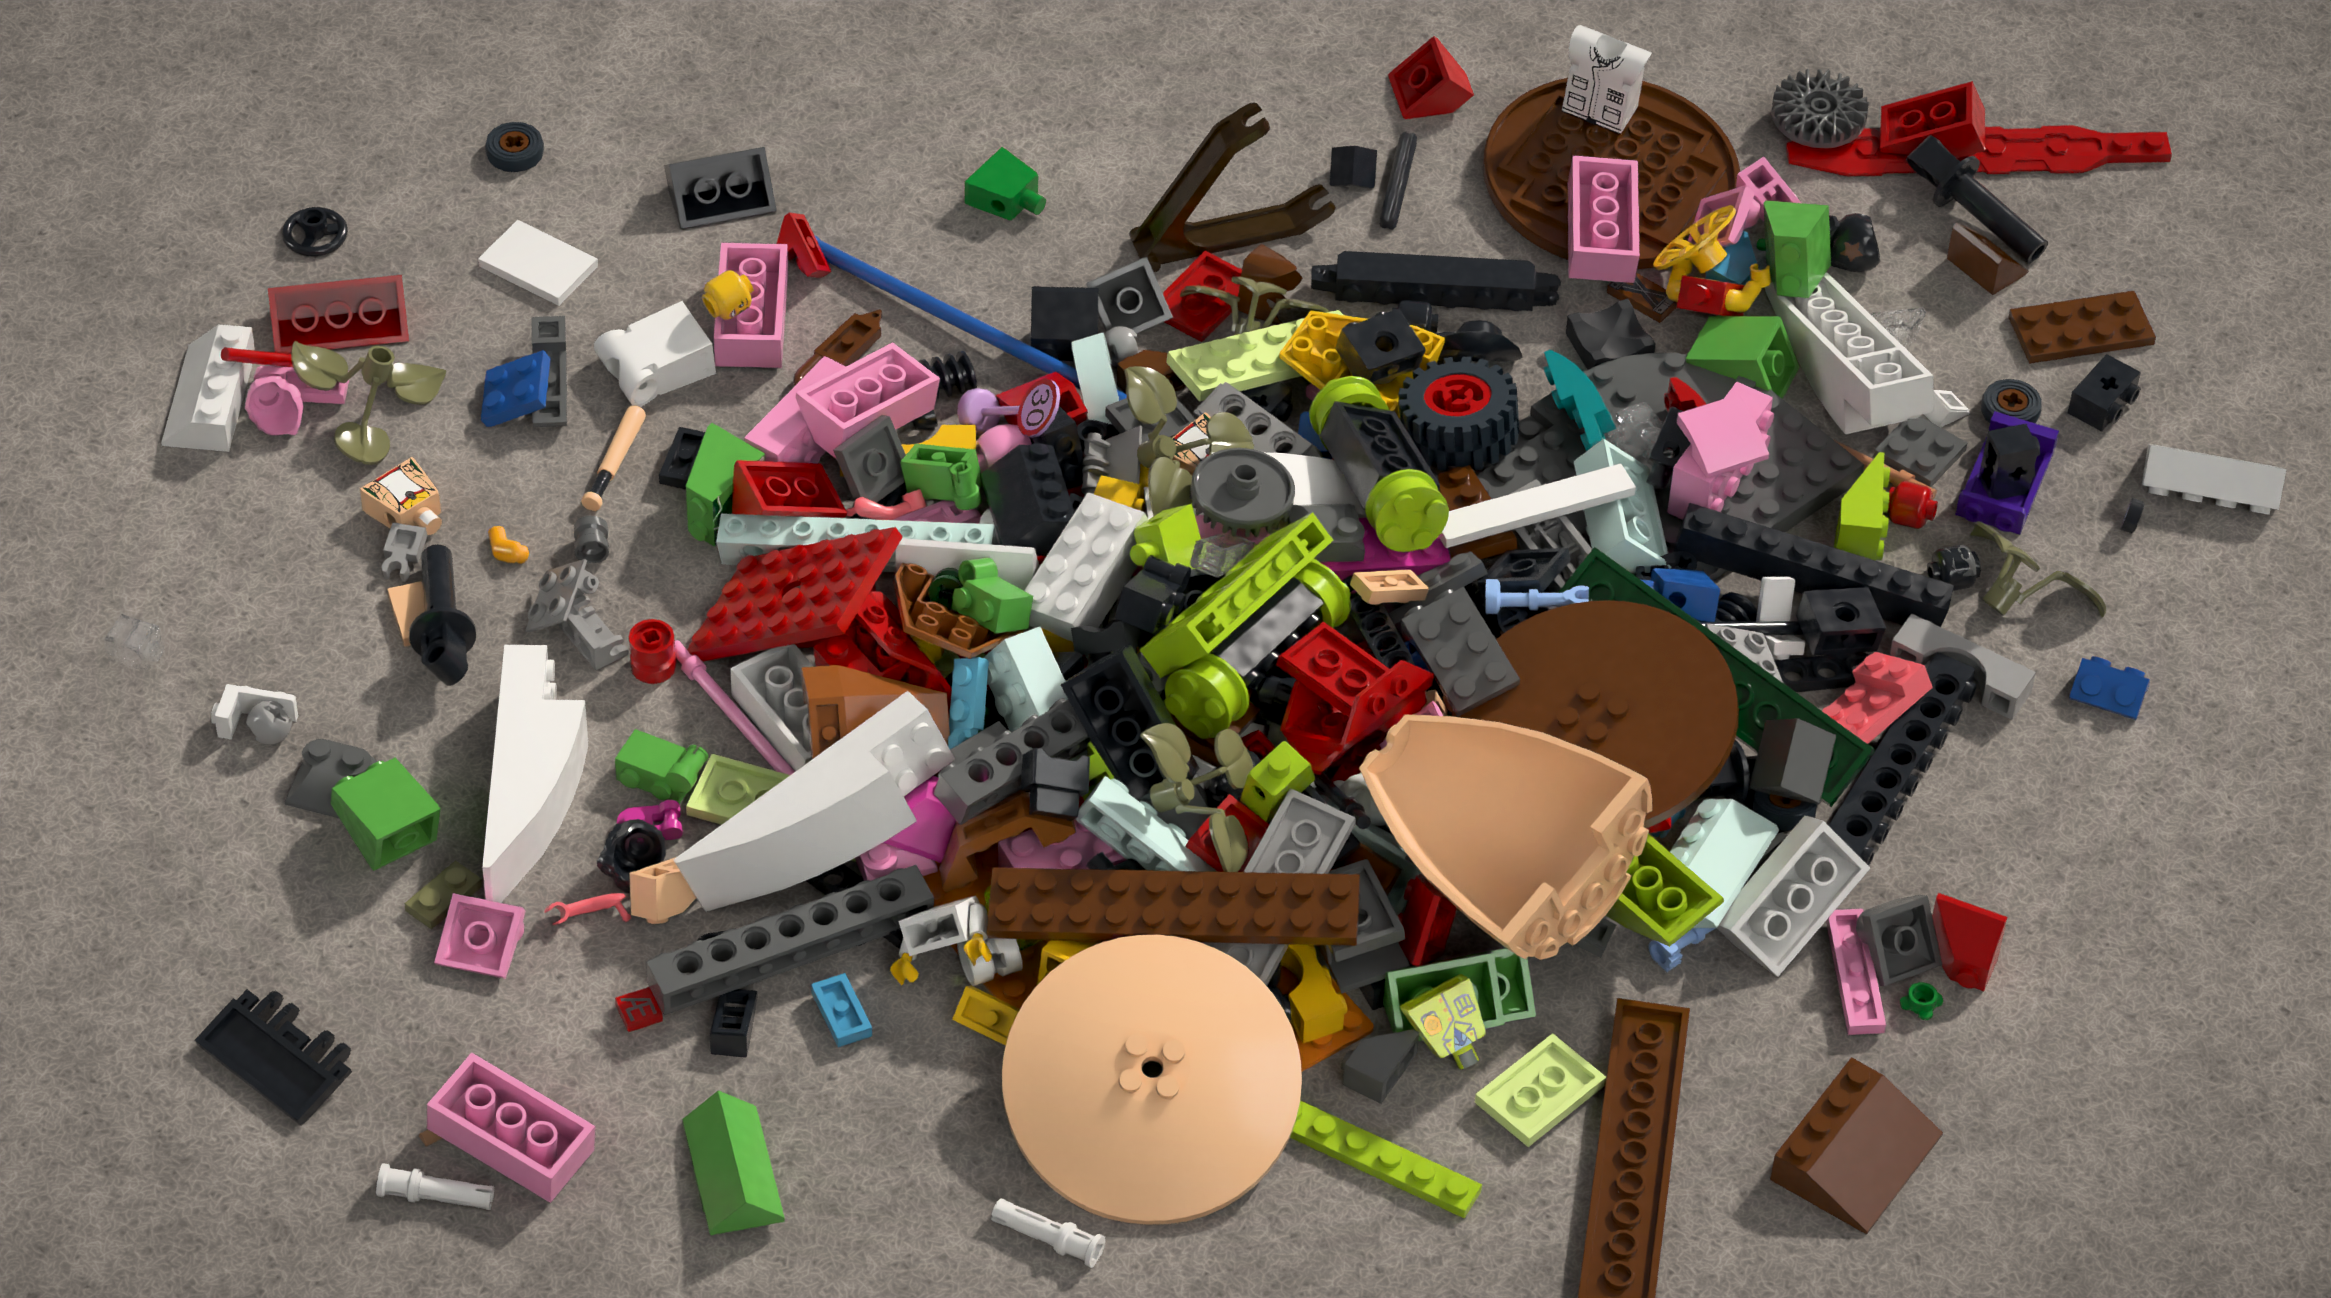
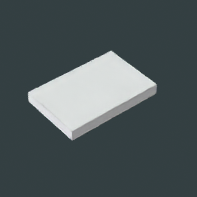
M517 220L478 258L479 267L558 306L598 267L597 258L520 220Z

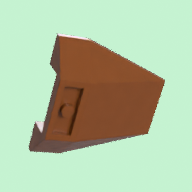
M902 563L894 576L893 584L905 633L971 659L996 647L1004 639L1025 631L1024 629L994 633L978 624L975 619L948 610L941 603L927 601L926 597L934 575L927 573L926 569L919 565Z
M839 665L801 668L803 700L808 708L812 759L907 691L928 709L948 745L950 729L947 693Z
M1021 789L962 825L956 820L944 857L939 866L943 890L947 893L956 888H963L970 884L971 881L978 879L974 858L975 852H983L991 845L1008 837H1015L1029 827H1032L1043 848L1053 843L1063 842L1069 836L1075 834L1074 820L1067 821L1066 819L1029 815L1030 792L1021 791Z

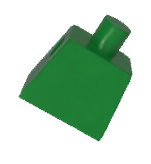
M1003 147L965 181V204L1010 221L1023 209L1039 215L1045 208L1046 198L1038 194L1039 176L1037 172Z

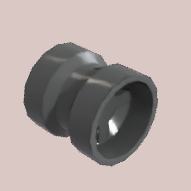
M585 516L578 519L574 524V538L576 540L574 550L576 558L578 560L586 559L587 563H599L606 560L609 556L607 522L597 516Z

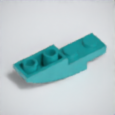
M1552 350L1545 351L1544 354L1548 365L1543 367L1550 385L1555 384L1556 390L1551 391L1553 399L1559 410L1565 408L1570 419L1575 418L1579 429L1584 428L1585 433L1580 436L1586 451H1588L1601 440H1606L1605 433L1617 429L1612 416L1592 381L1578 366Z

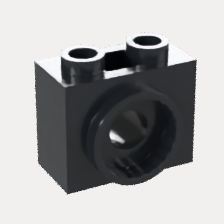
M1400 309L1390 312H1379L1368 320L1347 324L1342 328L1335 347L1353 376L1365 378L1374 385L1390 383L1397 376L1419 368L1426 351Z
M1059 406L1055 419L1049 428L1040 436L1029 438L1032 444L1053 445L1068 490L1083 484L1082 469L1085 465H1083L1084 456L1076 422Z
M1868 587L1804 591L1796 612L1797 620L1813 656L1828 655L1834 658H1848L1855 653L1875 652L1878 650L1886 630L1884 621Z

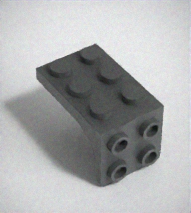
M1464 587L1456 591L1453 589L1444 591L1436 597L1435 602L1425 607L1421 605L1410 609L1404 615V618L1401 619L1402 640L1404 642L1409 641L1417 650L1429 671L1434 674L1435 681L1457 717L1520 685V678Z

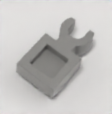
M392 523L383 549L384 556L387 558L382 564L384 579H389L391 571L400 569L401 581L406 582L410 576L408 562H419L428 536L425 527Z

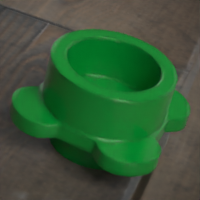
M1925 982L1912 984L1908 995L1900 1000L1902 1009L1913 1011L1922 1020L1931 1019L1934 1009L1943 1004L1942 995L1937 992L1934 986Z

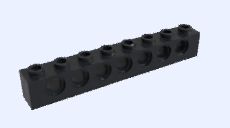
M1939 652L1936 653L1926 669L1933 688L1893 722L1829 824V827L1868 866H1870L1875 854L1874 846L1876 843L1882 845L1889 833L1890 820L1897 821L1905 805L1903 799L1906 795L1912 797L1916 791L1920 779L1918 777L1919 773H1927L1934 758L1932 752L1935 748L1942 749L1948 736V726H1956L1963 711L1961 705L1963 702H1971L1977 688V684L1973 683L1976 668Z

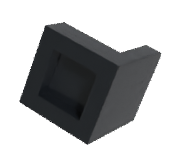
M1360 146L1332 147L1329 184L1331 186L1353 185L1362 188H1374L1377 150Z

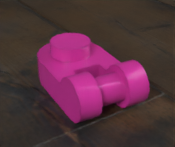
M665 800L659 805L628 808L617 817V824L634 819H641L651 825L656 821H664L661 825L654 826L662 832L665 840L680 839L683 834L682 824L678 820L681 815L680 804L675 800Z

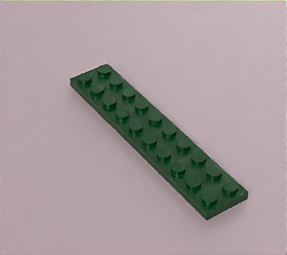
M1596 547L1591 550L1558 592L1563 593L1576 586L1589 587V601H1627L1648 605L1676 615L1702 632L1719 650L1733 677L1739 708L1736 739L1758 754L1766 720L1798 718L1836 735L1821 801L1829 807L1833 806L1874 754V748Z

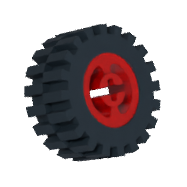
M1453 357L1444 358V364L1437 365L1435 361L1427 363L1426 371L1417 368L1413 371V379L1406 377L1403 381V388H1400L1398 394L1400 421L1429 467L1433 463H1437L1438 470L1447 471L1448 466L1464 467L1473 465L1474 470L1483 468L1484 461H1488L1492 465L1499 461V453L1507 456L1511 452V445H1516L1519 434L1516 383H1513L1512 376L1509 373L1503 374V368L1497 364L1489 368L1487 360L1479 359L1476 364L1471 363V357H1462L1461 362H1453Z

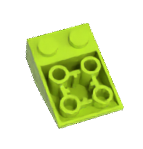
M1883 452L1877 454L1841 499L1834 539V548L1875 561H1882L1884 540H1880V538H1886L1888 532V517L1882 514L1888 511L1889 492L1883 490V487H1888L1890 467H1884Z

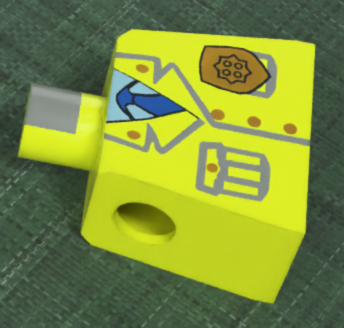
M1459 974L1399 1006L1434 1055L1444 1058L1452 1054L1459 1069L1467 1068L1479 1061L1471 1043L1484 1037L1486 1031L1470 978Z

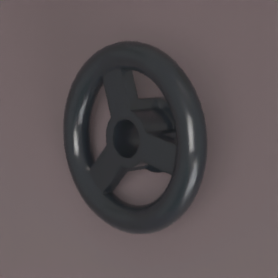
M310 207L299 210L286 220L282 228V238L286 246L295 253L304 256L329 254L344 243L348 234V227L344 218L334 210L324 207ZM327 219L332 220L334 223L327 224ZM296 224L305 231V239L302 244L296 242L292 237V229ZM337 234L331 242L313 247L316 240L323 238L325 235Z

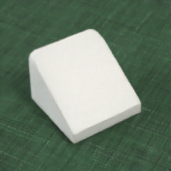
M1933 390L1934 412L1924 414L1931 423L1941 428L1969 415L1970 412L1951 391Z

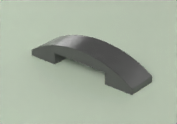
M565 316L531 317L532 353L544 350L551 358L546 407L532 412L533 427L567 426Z

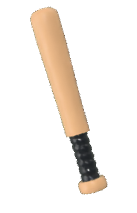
M633 405L627 408L597 471L598 476L590 492L585 493L582 497L581 502L586 509L597 511L602 506V495L608 483L613 480L645 420L646 414L641 407Z

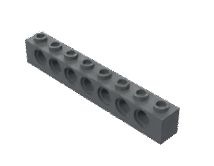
M1139 652L1136 655L1165 704V684L1172 673L1160 678L1144 655ZM1065 698L1059 699L1044 714L1040 716L1037 714L1032 715L1017 730L1003 732L996 738L993 744L986 748L978 747L967 756L966 760L957 765L951 763L943 768L938 774L939 780L934 795L957 822L962 825L1021 789L1022 755L1031 750L1029 747L1041 748L1052 758L1071 760L1086 751L1088 743H1092L1069 700Z
M917 865L905 869L899 868L883 877L872 881H862L855 887L838 893H829L823 898L805 905H795L788 911L771 917H762L754 923L738 929H728L721 935L710 939L692 942L687 947L670 953H661L653 959L646 961L647 983L663 1014L667 1015L886 936L891 931L901 930L899 921L933 908L934 896Z

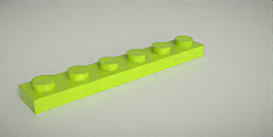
M1300 1100L1296 1122L1290 1138L1462 1218L1466 1217L1480 1195L1482 1184Z

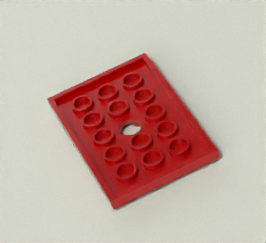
M896 527L881 530L874 529L867 533L850 534L843 538L825 539L814 544L797 545L790 549L773 550L761 555H748L737 564V570L731 580L722 588V594L716 604L707 612V618L703 625L692 636V642L687 650L692 656L696 655L704 662L844 635L903 536Z

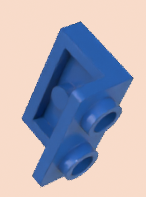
M2092 656L2091 660L2082 658L2069 699L2137 720L2146 691L2148 692L2150 686V679L2144 677L2145 673L2131 667H2125L2124 671L2110 667V661L2096 656Z

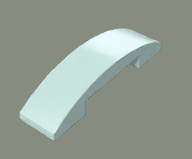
M1099 333L1071 343L1084 404L1088 410V419L1112 424L1105 416L1106 406L1120 400L1111 368L1112 363L1104 333Z

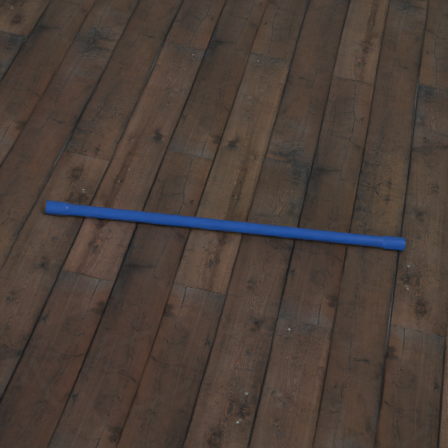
M815 236L827 262L1048 374L1056 371L1081 390L1075 368L821 241L819 237ZM1117 390L1119 400L1127 398L1125 393Z

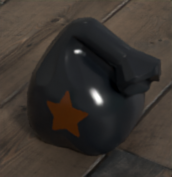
M1852 213L1838 221L1836 216L1829 215L1831 266L1850 272H1865L1875 268L1880 263V252L1871 217L1860 213Z

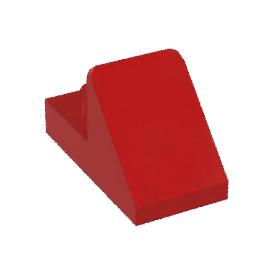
M790 212L786 214L783 218L776 244H787L788 261L797 256L796 263L801 272L807 277L822 278L831 273L832 271L805 215Z

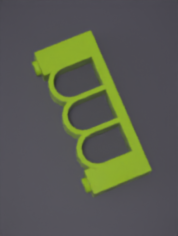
M1313 512L1265 537L1243 559L1236 563L1225 574V577L1199 596L1196 603L1184 610L1165 629L1161 630L1140 649L1141 653L1160 678L1207 655L1334 540Z

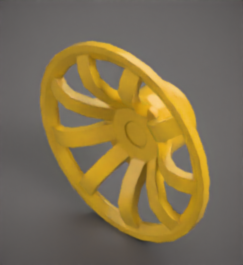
M1732 205L1719 208L1691 225L1661 251L1653 263L1655 269H1666L1683 259L1691 260L1700 273H1705L1715 267L1727 255L1726 251L1717 241L1718 233L1731 221L1736 213V209ZM1704 224V234L1701 235L1698 227ZM1691 234L1696 244L1694 245L1683 239Z

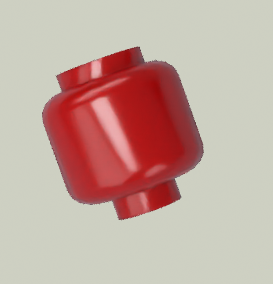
M1902 481L1897 487L1892 486L1890 488L1887 513H1889L1890 520L1893 523L1920 529L1926 524L1927 520H1934L1938 501L1933 500V493L1929 487Z

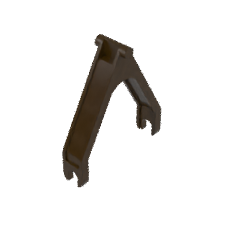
M1253 102L1243 106L1212 127L1141 226L1135 227L1129 232L1139 258L1147 256L1153 272H1158L1162 264L1199 257L1204 251L1213 254L1301 235L1329 218L1335 212L1336 207L1332 201L1319 209H1312L1317 200L1329 194L1323 185L1317 184L1284 204L1199 222L1187 221L1233 156L1262 138L1270 130L1269 122L1265 117L1252 126H1246V122L1250 117L1262 111V108L1257 103Z

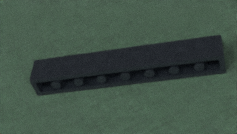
M1689 503L1673 551L1689 552L1699 562L1762 581L1763 577H1791L1795 579L1794 591L1801 594L1804 591L1868 587L1882 619L1904 625L1910 615L1914 614L1941 627L1949 611L1954 585L1693 503Z

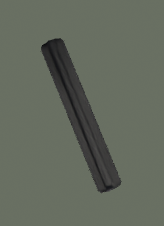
M1403 132L1399 138L1380 215L1379 224L1384 229L1389 228L1393 230L1397 227L1417 145V136L1414 133Z

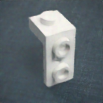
M1791 577L1762 578L1756 621H1790L1795 579ZM1764 635L1774 659L1785 660L1789 659L1790 655H1804L1805 641L1794 635Z
M227 684L220 703L216 702L213 706L211 722L216 724L217 736L219 738L232 739L241 713L249 714L253 706L262 701H276L283 706L282 710L285 711L289 719L296 722L298 718L296 697L284 692H273L254 689L248 686Z

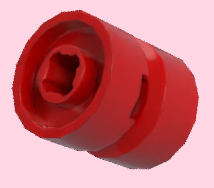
M656 619L643 620L635 624L628 636L632 674L636 679L648 684L662 683L670 679L676 670L673 629L669 624Z

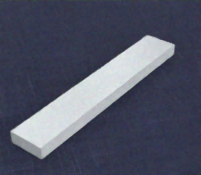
M1622 464L1613 465L1449 511L1447 524L1439 537L1445 548L1609 503L1616 499L1634 496L1636 486Z

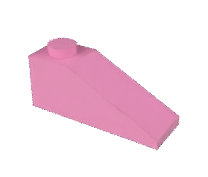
M1762 157L1737 175L1736 188L1747 185L1755 192L1754 200L1760 204L1759 218L1763 221L1765 200L1801 203L1765 157Z

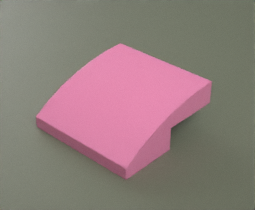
M1739 394L1678 413L1677 424L1692 444L1691 456L1707 478L1769 459V452L1761 432Z

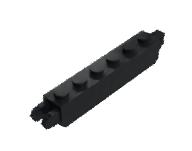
M1343 251L1337 257V264L1314 265L1311 270V289L1334 292L1335 301H1347L1350 303L1373 302L1387 305L1391 303L1399 304L1402 300L1428 302L1431 306H1445L1447 308L1467 307L1481 310L1533 311V306L1556 305L1559 300L1557 291L1559 286H1561V280L1557 275L1535 272V265L1526 260Z

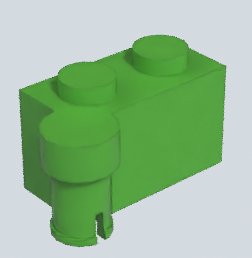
M915 444L901 460L900 463L907 493L920 489L925 500L953 501L956 508L960 510L974 509L981 504V471L975 449Z
M635 729L615 758L616 780L628 788L634 789L637 787L650 792L659 800H675L680 804L696 783L699 770L707 762L709 756L700 746L697 752L693 754L697 748L696 745H690L686 751L684 747Z

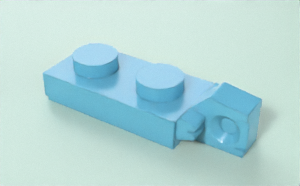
M980 657L954 659L949 718V749L954 748L978 734L979 730L984 729L988 659Z

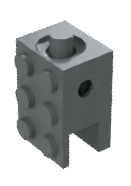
M1364 859L1329 871L1328 874H1360L1357 946L1318 945L1341 993L1383 980L1387 971L1410 967L1398 943L1406 939L1404 928L1369 860Z

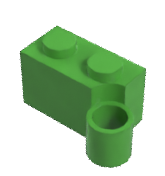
M991 558L963 561L958 571L959 580L963 587L954 589L951 609L975 619L978 624L994 633L1028 629L1033 595L998 577L997 565Z

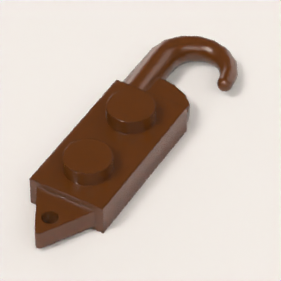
M879 309L862 315L854 313L814 350L813 356L797 369L793 379L794 385L796 386L824 356L845 367L854 363L881 337L882 310Z

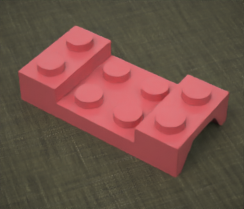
M1874 652L1867 656L1852 671L1856 683L1848 687L1838 699L1822 711L1869 744L1933 687L1925 665Z

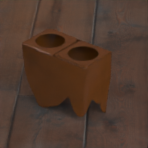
M1263 244L1255 248L1243 261L1241 277L1253 279L1256 282L1271 283L1291 291L1303 279L1293 263ZM1244 285L1239 287L1238 297L1240 302L1237 301L1239 311L1248 315L1253 292ZM1275 292L1260 295L1254 318L1266 321L1273 309L1267 303V299L1275 302L1276 298H1287ZM1276 315L1272 323L1276 325L1283 324Z

